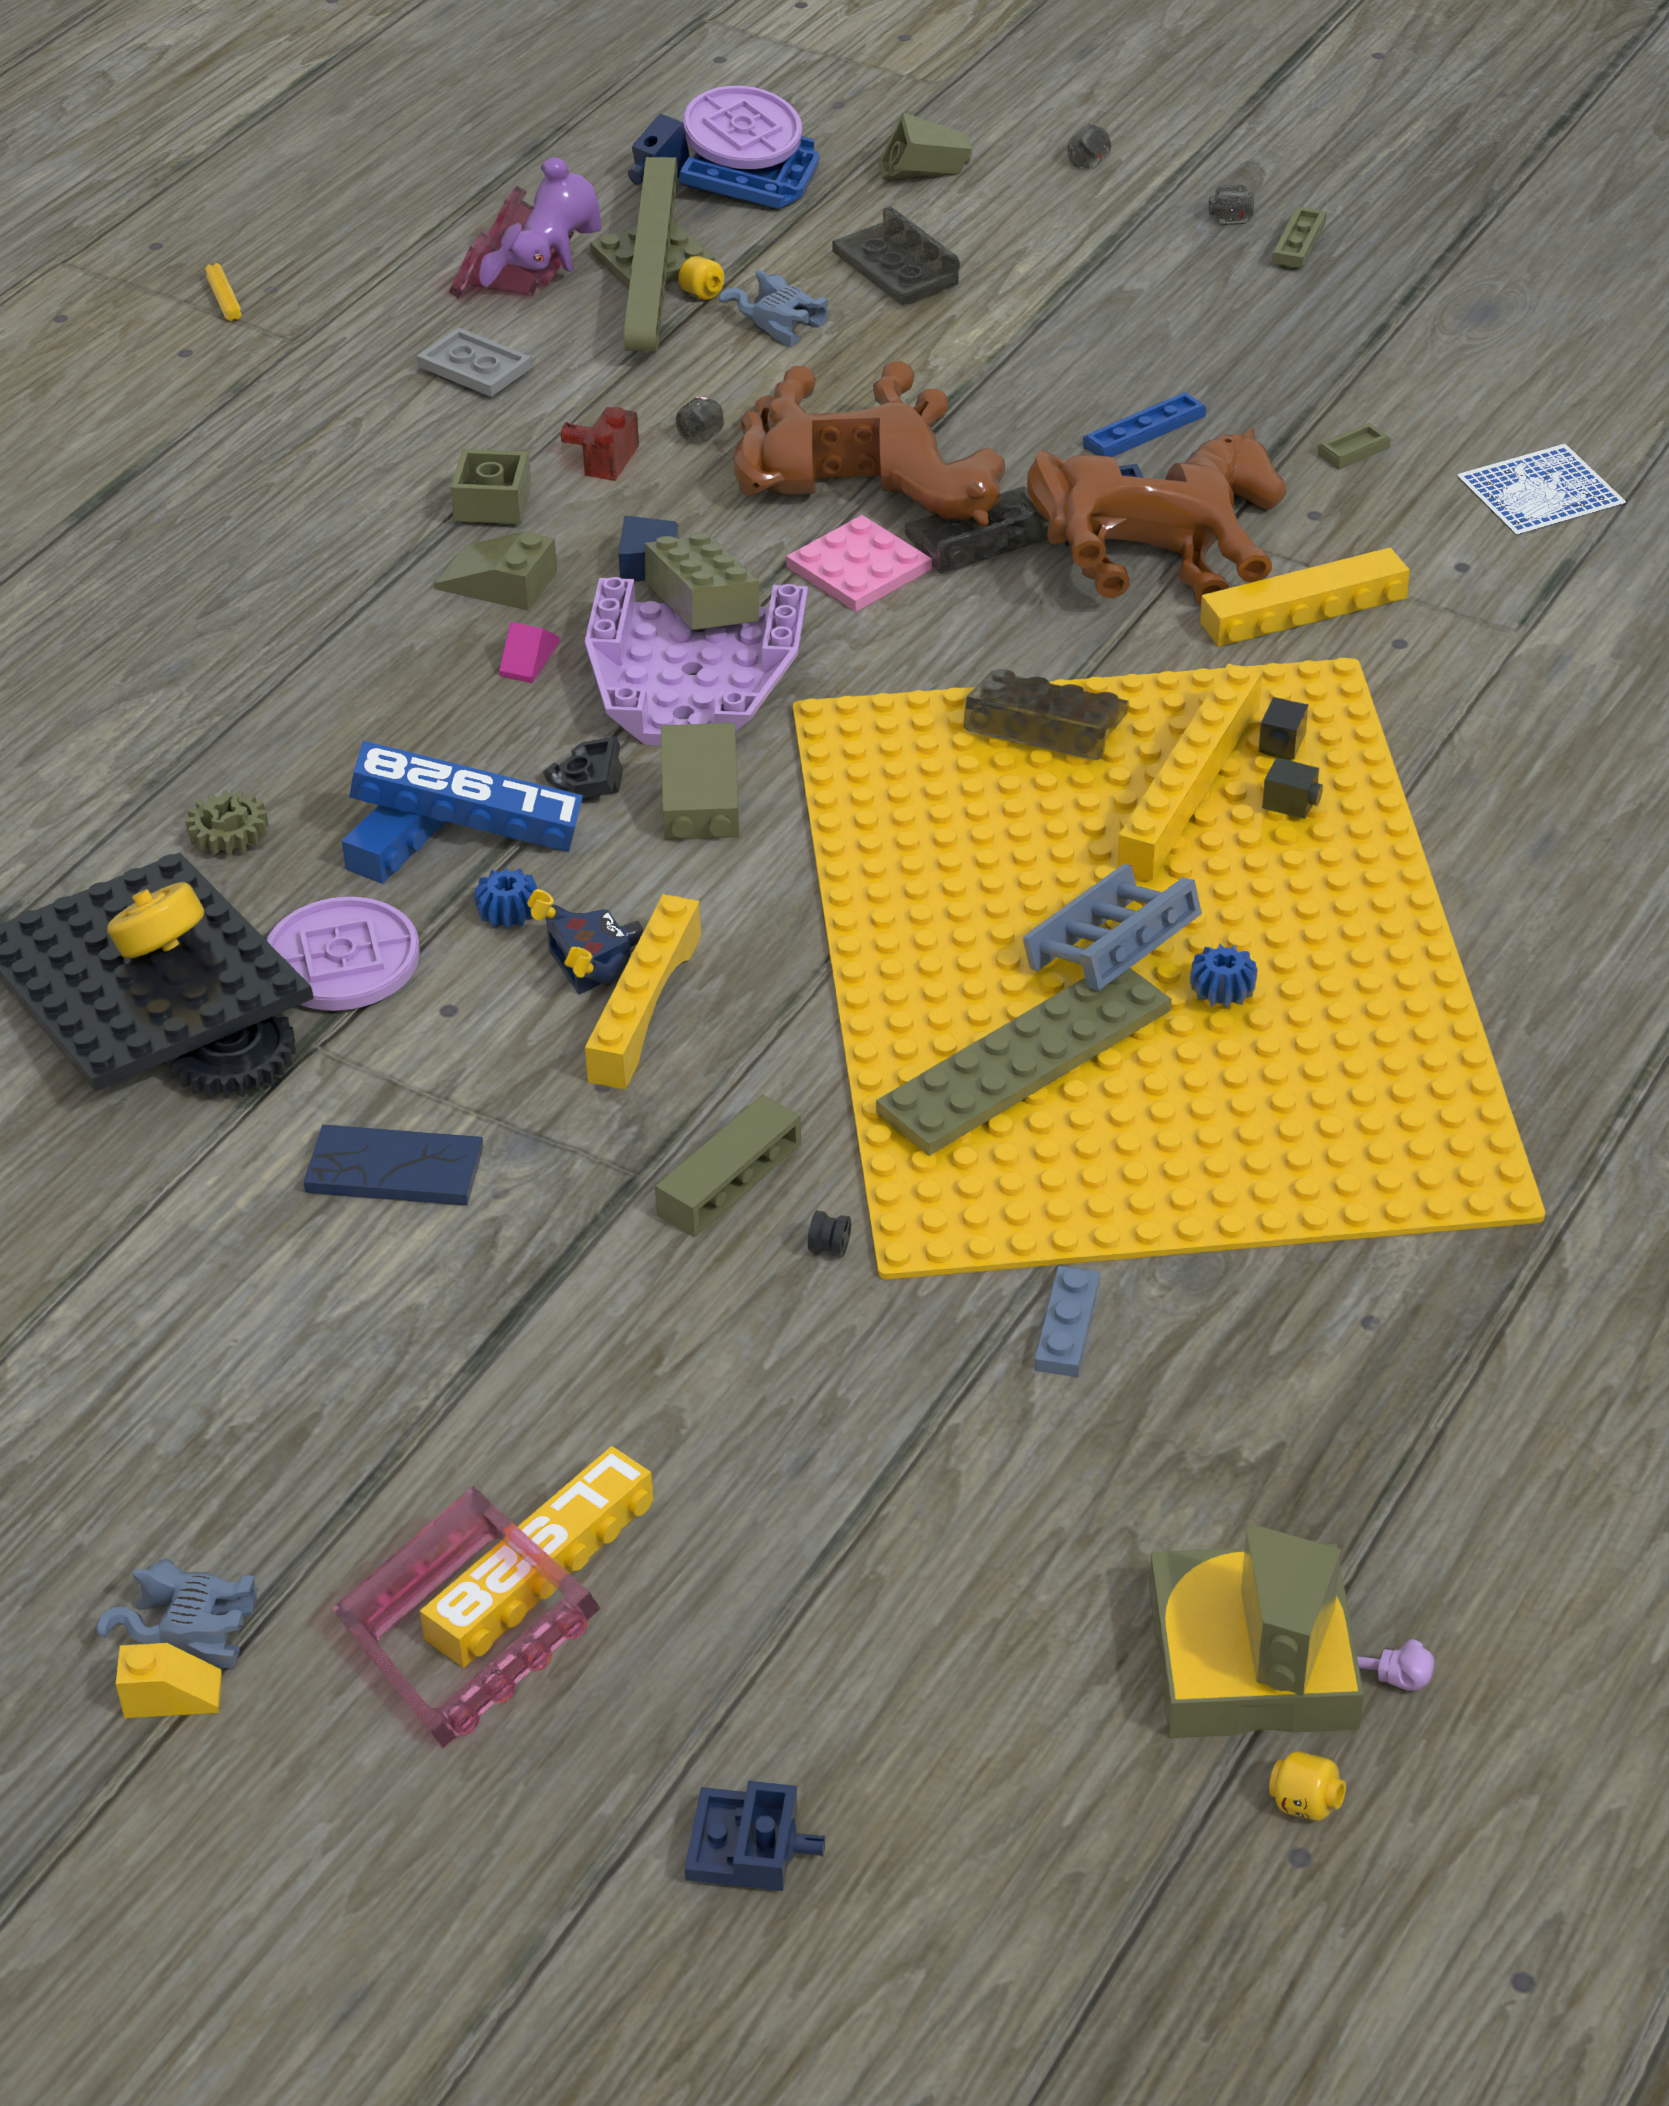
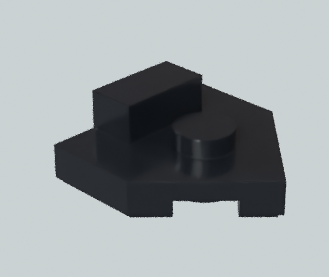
M617 737L580 743L571 750L572 756L560 765L554 762L543 771L546 781L561 790L583 795L582 798L618 793L623 768L619 761L621 746Z

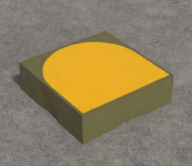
M1325 1544L1337 1548V1544ZM1245 1548L1151 1552L1149 1592L1155 1638L1163 1657L1162 1690L1169 1738L1230 1736L1259 1730H1278L1291 1733L1359 1730L1364 1693L1341 1566L1339 1568L1335 1609L1304 1695L1289 1691H1279L1269 1685L1256 1681L1241 1594Z

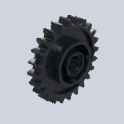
M279 1013L167 1061L168 1067L172 1070L174 1079L180 1078L181 1087L184 1088L192 1085L194 1094L207 1089L208 1098H212L217 1092H222L224 1098L228 1099L233 1091H237L241 1097H245L246 1089L248 1088L260 1092V1083L275 1084L273 1075L284 1076L286 1074L284 1066L293 1064L292 1055L296 1054L293 1027L289 1025L288 1017H281Z

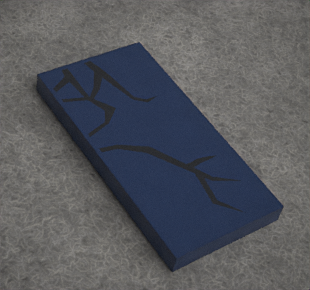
M322 1124L305 1176V1192L468 1205L484 1147L483 1137Z

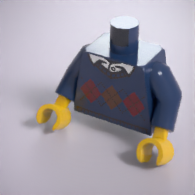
M539 889L534 890L527 902L528 906L532 908L531 915L535 920L539 921L546 918L549 952L578 995L601 984H613L623 973L630 959V947L638 944L644 932L641 924L638 921L619 926L611 913L604 909L587 913H572L558 905H552L554 899L549 893Z

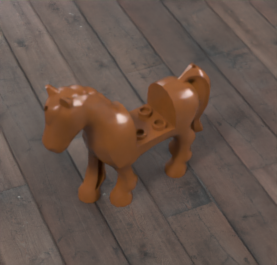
M897 361L886 365L883 368L881 379L873 383L874 398L880 406L840 413H806L799 404L802 399L812 395L816 378L812 370L805 366L791 367L785 372L783 382L776 384L774 396L767 395L761 397L755 402L753 412L746 411L743 415L741 428L744 436L738 442L734 452V474L738 480L740 491L748 496L766 489L781 495L816 494L817 478L881 475L882 491H903L905 495L921 504L924 509L932 514L940 515L943 519L968 521L970 518H973L977 524L985 527L988 525L987 512L1000 499L999 483L1005 474V461L993 449L984 448L966 458L946 464L938 451L936 436L930 428L935 422L945 416L949 403L946 394L937 388L925 389L918 394L915 407L912 408L910 405L905 404L900 396L911 389L915 374L910 365L903 361Z
M1254 428L1248 429L1244 435L1242 433L1222 434L1206 441L1184 463H1174L1170 467L1165 480L1122 476L1115 457L1080 454L1063 461L1045 450L1038 451L1027 473V494L1038 513L1050 523L1048 526V539L1050 543H1065L1067 540L1071 545L1073 561L1082 567V575L1093 579L1097 592L1105 598H1116L1123 595L1130 587V578L1126 568L1120 564L1112 563L1106 555L1104 543L1106 540L1140 542L1166 548L1182 555V564L1177 574L1180 581L1190 589H1193V595L1199 604H1201L1202 595L1229 588L1225 578L1220 574L1214 573L1205 561L1206 553L1217 540L1222 556L1236 564L1238 575L1245 582H1256L1265 579L1272 571V561L1268 554L1250 540L1246 532L1239 526L1233 511L1234 495L1246 499L1257 507L1270 510L1278 505L1286 494L1284 480L1272 466L1264 446L1255 440Z

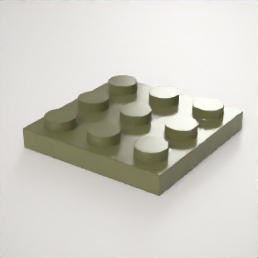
M674 219L666 284L678 280L681 266L690 257L701 256L715 261V257ZM637 226L614 235H605L601 239L590 242L591 254L628 289Z

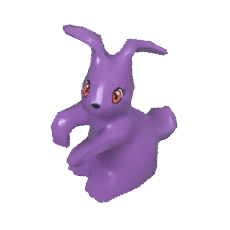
M552 157L543 162L541 170L544 172L545 178L537 189L534 198V208L527 218L524 230L521 231L519 223L509 226L502 237V247L498 251L488 253L482 259L479 278L483 286L488 287L507 264L539 272L549 265L552 247L558 252L563 268L566 271L572 272L575 266H573L571 261L568 234L574 230L580 234L601 231L599 202L593 185L583 176L569 172L566 161Z

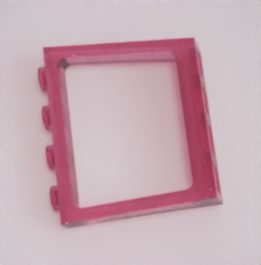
M473 1486L331 1609L442 1748H444L458 1735H467L473 1732L479 1724L480 1716L495 1702L503 1703L509 1700L515 1692L516 1684L531 1670L540 1671L545 1668L551 1660L552 1652L566 1639L572 1640L580 1637L587 1628V1621L601 1608L585 1587ZM494 1539H501L563 1593L564 1597L438 1708H431L382 1650L378 1643L379 1639Z

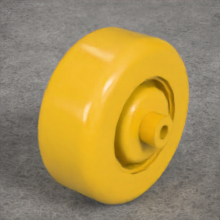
M185 882L169 885L151 894L148 889H145L132 897L135 902L134 904L120 912L109 922L107 932L124 958H137L159 948L166 952L179 944L177 938L193 928L203 918L204 908L192 887Z

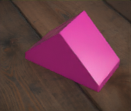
M510 622L499 669L500 677L533 683L560 643L559 636L543 628Z

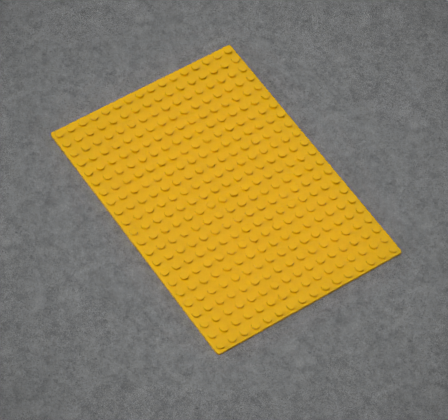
M1339 658L1335 660H1306L1295 663H1269L1267 665L1244 666L1248 669L1262 672L1259 709L1153 880L1134 875L1137 886L1164 892L1183 877L1195 880L1202 914L1130 967L1172 999L1171 1011L930 1156L876 1112V1100L1085 978L1081 964L1060 958H1055L1039 971L1030 969L1023 937L1117 869L1118 841L1121 830L1225 668H1201L1191 671H1164L1152 674H1128L1125 676L1091 677L1074 680L1058 679L1048 682H1022L1019 684L985 685L983 687L970 688L953 687L943 690H916L904 693H879L876 695L842 696L826 699L810 698L793 703L795 730L878 1276L881 1279L890 1280L1525 1225L1544 1221L1545 1209L1359 660ZM1273 697L1309 705L1306 735L1295 759L1259 752L1261 721ZM1276 757L1319 768L1318 783L1323 784L1322 796L1318 806L1312 805L1305 819L1262 808L1264 780ZM1133 901L1124 908L1138 911L1146 904ZM1107 920L1099 927L1112 930L1120 923ZM1082 938L1073 946L1086 949L1094 942ZM1219 943L1224 948H1231L1236 945L1238 952L1248 951L1250 959L1256 962L1258 970L1256 987L1252 997L1245 998L1243 1005L1232 1002L1228 1009L1224 1004L1217 1003L1211 1007L1209 1000H1198L1197 993L1191 989L1190 972L1195 955L1202 954L1204 947L1217 949Z

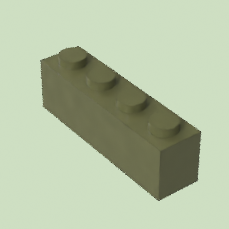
M762 1094L752 1104L745 1106L738 1116L725 1127L718 1129L711 1139L697 1151L691 1152L684 1162L670 1174L664 1175L658 1181L657 1185H655L657 1216L696 1237L801 1145V1116Z

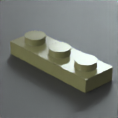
M1297 206L1273 251L1272 263L1283 265L1286 268H1303L1326 223L1327 211Z

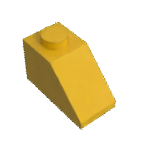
M168 1643L120 1645L116 1687L124 1718L219 1713L222 1683L221 1669Z

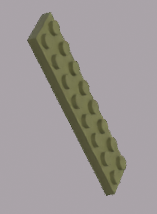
M1131 968L1127 969L1099 991L1088 988L1086 980L1083 978L876 1100V1112L930 1156L1171 1011L1172 999Z

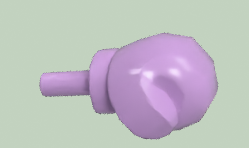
M1409 1639L1405 1642L1400 1650L1384 1649L1381 1659L1357 1656L1359 1669L1378 1671L1380 1682L1388 1683L1407 1691L1422 1690L1431 1681L1433 1676L1434 1656L1430 1651L1423 1648L1422 1643L1414 1639Z

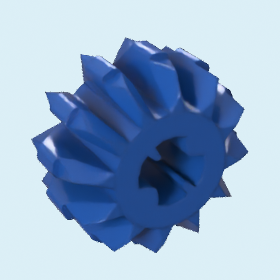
M505 867L502 872L491 870L489 877L479 878V885L475 888L474 900L481 920L485 922L490 921L493 928L506 925L509 930L513 924L524 926L525 919H534L531 915L532 908L527 904L533 891L537 889L533 875H524L522 869L512 872Z
M1219 943L1217 949L1204 947L1202 954L1195 955L1190 972L1191 989L1197 993L1198 1000H1209L1211 1007L1220 1003L1224 1004L1228 1009L1232 1002L1243 1005L1245 998L1252 997L1256 987L1258 971L1256 962L1250 959L1248 951L1238 952L1236 945L1231 948H1224Z

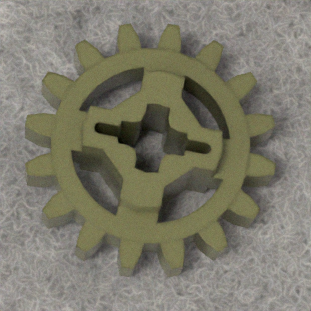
M224 790L220 797H216L212 793L208 794L209 801L197 800V809H188L189 818L185 819L191 844L198 843L200 851L211 848L212 855H216L219 851H225L227 855H231L233 849L236 848L245 852L246 844L248 843L257 846L259 844L258 837H265L267 835L266 827L269 826L267 810H265L263 801L256 802V797L253 794L244 798L242 791H238L234 795Z

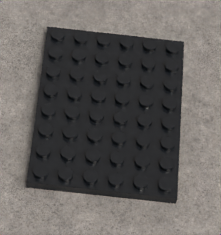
M180 852L165 855L154 863L141 868L130 869L124 875L107 882L95 883L87 890L72 896L58 898L52 904L37 910L23 912L19 917L0 924V980L95 1092L314 999L311 985ZM175 883H188L204 908L203 918L193 928L178 937L179 944L169 951L164 952L162 948H159L137 958L127 959L122 957L107 932L109 922L120 912L134 904L135 902L132 897L142 890L148 889L151 894Z

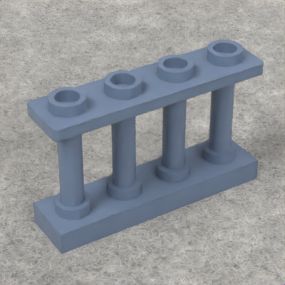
M1127 864L1121 865L1023 937L1030 969L1039 971L1055 958L1081 964L1087 987L1098 991L1202 914L1195 880L1183 877L1164 892L1137 886L1132 866ZM1133 901L1146 904L1138 911L1124 908ZM1107 920L1120 923L1112 930L1099 927ZM1082 938L1094 942L1086 949L1073 946Z

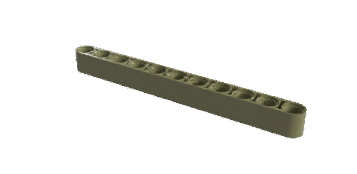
M646 157L624 324L625 351H658L677 188V157Z

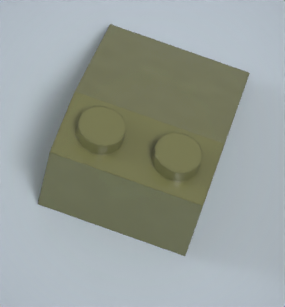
M523 531L465 545L434 583L435 589L529 610L557 573L555 538Z

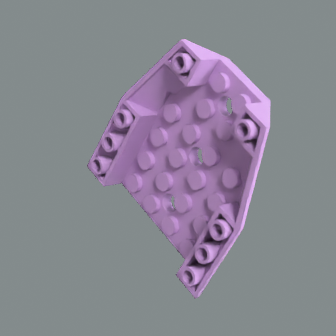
M619 577L599 578L585 637V647L606 714L644 745L661 746V725L735 723L736 732L751 720L798 655L808 586H796L793 584L773 585L770 606H759V621L692 630L666 603L654 601L635 602L634 579H621Z

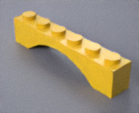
M662 894L585 1046L589 1083L626 1090L639 1064L648 1025L660 993L674 969L683 961L690 960L700 940L701 919L700 902L698 900Z

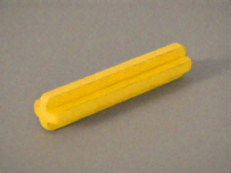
M218 263L212 266L208 264L205 268L206 277L225 318L228 321L233 319L239 320L242 316L240 312L241 307L221 265Z

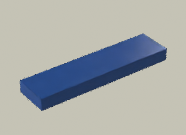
M1184 392L1083 436V446L1095 455L1114 457L1205 417L1206 406Z

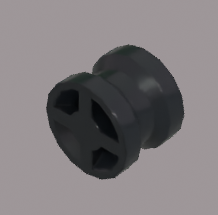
M816 1210L809 1228L808 1250L816 1253L827 1250L833 1256L844 1257L850 1240L851 1217L840 1215L837 1218L829 1217L824 1211Z

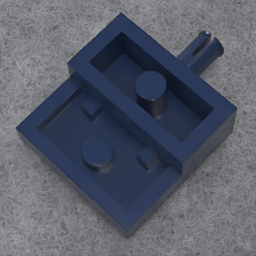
M748 1781L746 1792L701 1787L685 1864V1880L783 1891L787 1867L794 1854L801 1853L823 1857L826 1835L818 1836L797 1833L795 1824L798 1810L797 1786Z

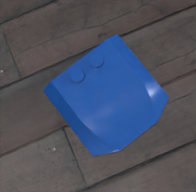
M801 136L800 145L791 157L779 164L759 169H738L723 166L702 157L696 152L693 158L688 157L682 167L679 183L725 197L756 202L780 209L803 197L818 169L819 154L814 150V139Z

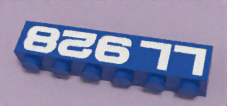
M364 740L353 772L349 798L566 852L570 850L583 797L580 794Z

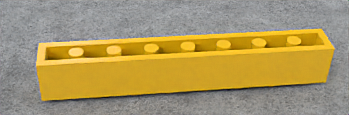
M1229 663L1226 665L1121 830L1118 841L1117 868L1123 864L1131 865L1134 875L1153 880L1259 709L1262 672Z

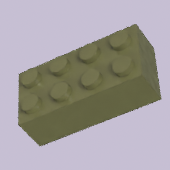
M695 532L687 538L677 539L671 536H663L657 538L656 542L645 543V582L692 630L759 621V581L711 535L704 532Z

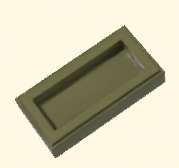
M1367 423L1318 444L1317 454L1339 470L1390 448L1391 438L1372 424Z

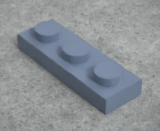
M1058 1265L1035 1357V1371L1078 1377L1100 1284V1272Z

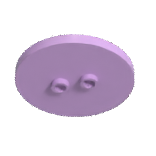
M723 86L703 92L688 104L683 116L686 141L691 148L702 157L731 168L759 169L779 164L791 157L801 142L802 122L797 111L781 97L755 87Z
M362 897L329 898L303 906L283 918L272 929L266 939L311 985L314 999L300 1005L319 1010L355 1009L387 998L408 982L414 974L420 958L418 934L411 920L400 910L387 903Z

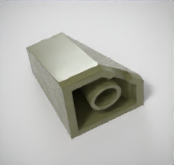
M903 112L879 161L882 178L887 180L960 174L964 164L967 165L969 163L973 149L970 145L968 134Z

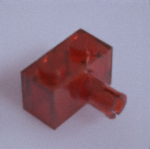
M606 407L596 423L591 427L565 422L561 430V442L582 446L585 476L611 481L617 480L639 447L637 412L624 410L620 407Z

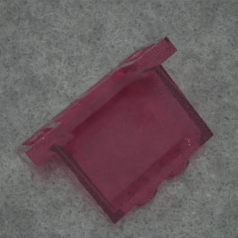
M519 186L513 189L505 200L490 230L486 234L481 232L469 247L449 293L460 298L470 285L534 296L542 284L549 285L556 273V269L559 270L562 266L558 252L554 247L550 251L549 265L539 272L507 264L488 287L483 286L479 278L483 257L488 253L498 251L502 247L501 240L507 228L519 223L521 231L524 230L527 218L534 208L523 201L527 191ZM574 231L568 234L569 243L575 233Z

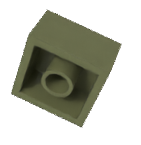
M462 449L450 487L454 521L500 523L503 525L521 524L531 489L529 453L524 451Z

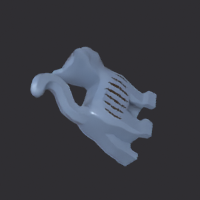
M760 270L755 272L759 282V295L754 299L755 304H750L748 295L738 288L725 289L719 295L721 303L737 301L738 309L743 315L754 320L758 327L788 347H792L800 342V337L792 333L793 327L798 322L805 325L810 323L811 326L817 328L828 322V299L823 297L811 298L801 289L789 286L784 277L775 274L767 275Z
M163 1558L158 1563L147 1567L146 1570L134 1569L133 1577L141 1585L142 1592L136 1603L138 1609L169 1605L159 1625L149 1628L137 1612L127 1607H114L106 1610L100 1616L95 1627L99 1637L106 1638L114 1626L124 1624L133 1640L139 1643H168L211 1665L234 1669L240 1653V1647L230 1644L226 1646L228 1632L238 1631V1628L243 1626V1617L252 1616L257 1601L254 1576L243 1575L237 1582H227L207 1572H184L176 1567L170 1559Z

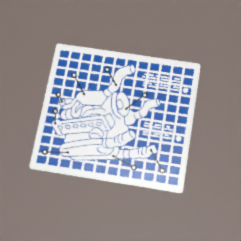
M1566 444L1457 474L1515 534H1521L1626 503L1614 489Z

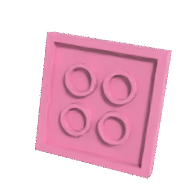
M861 515L787 555L786 567L857 612L932 570V558Z

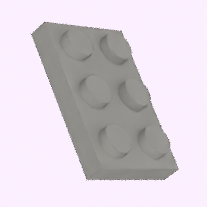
M459 327L417 355L418 367L490 397L533 368L531 356Z

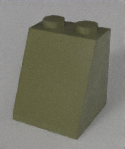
M735 723L661 725L662 798L665 840L739 837Z
M1249 1523L1246 1530L1241 1594L1256 1681L1269 1685L1279 1691H1289L1304 1695L1335 1609L1342 1549Z

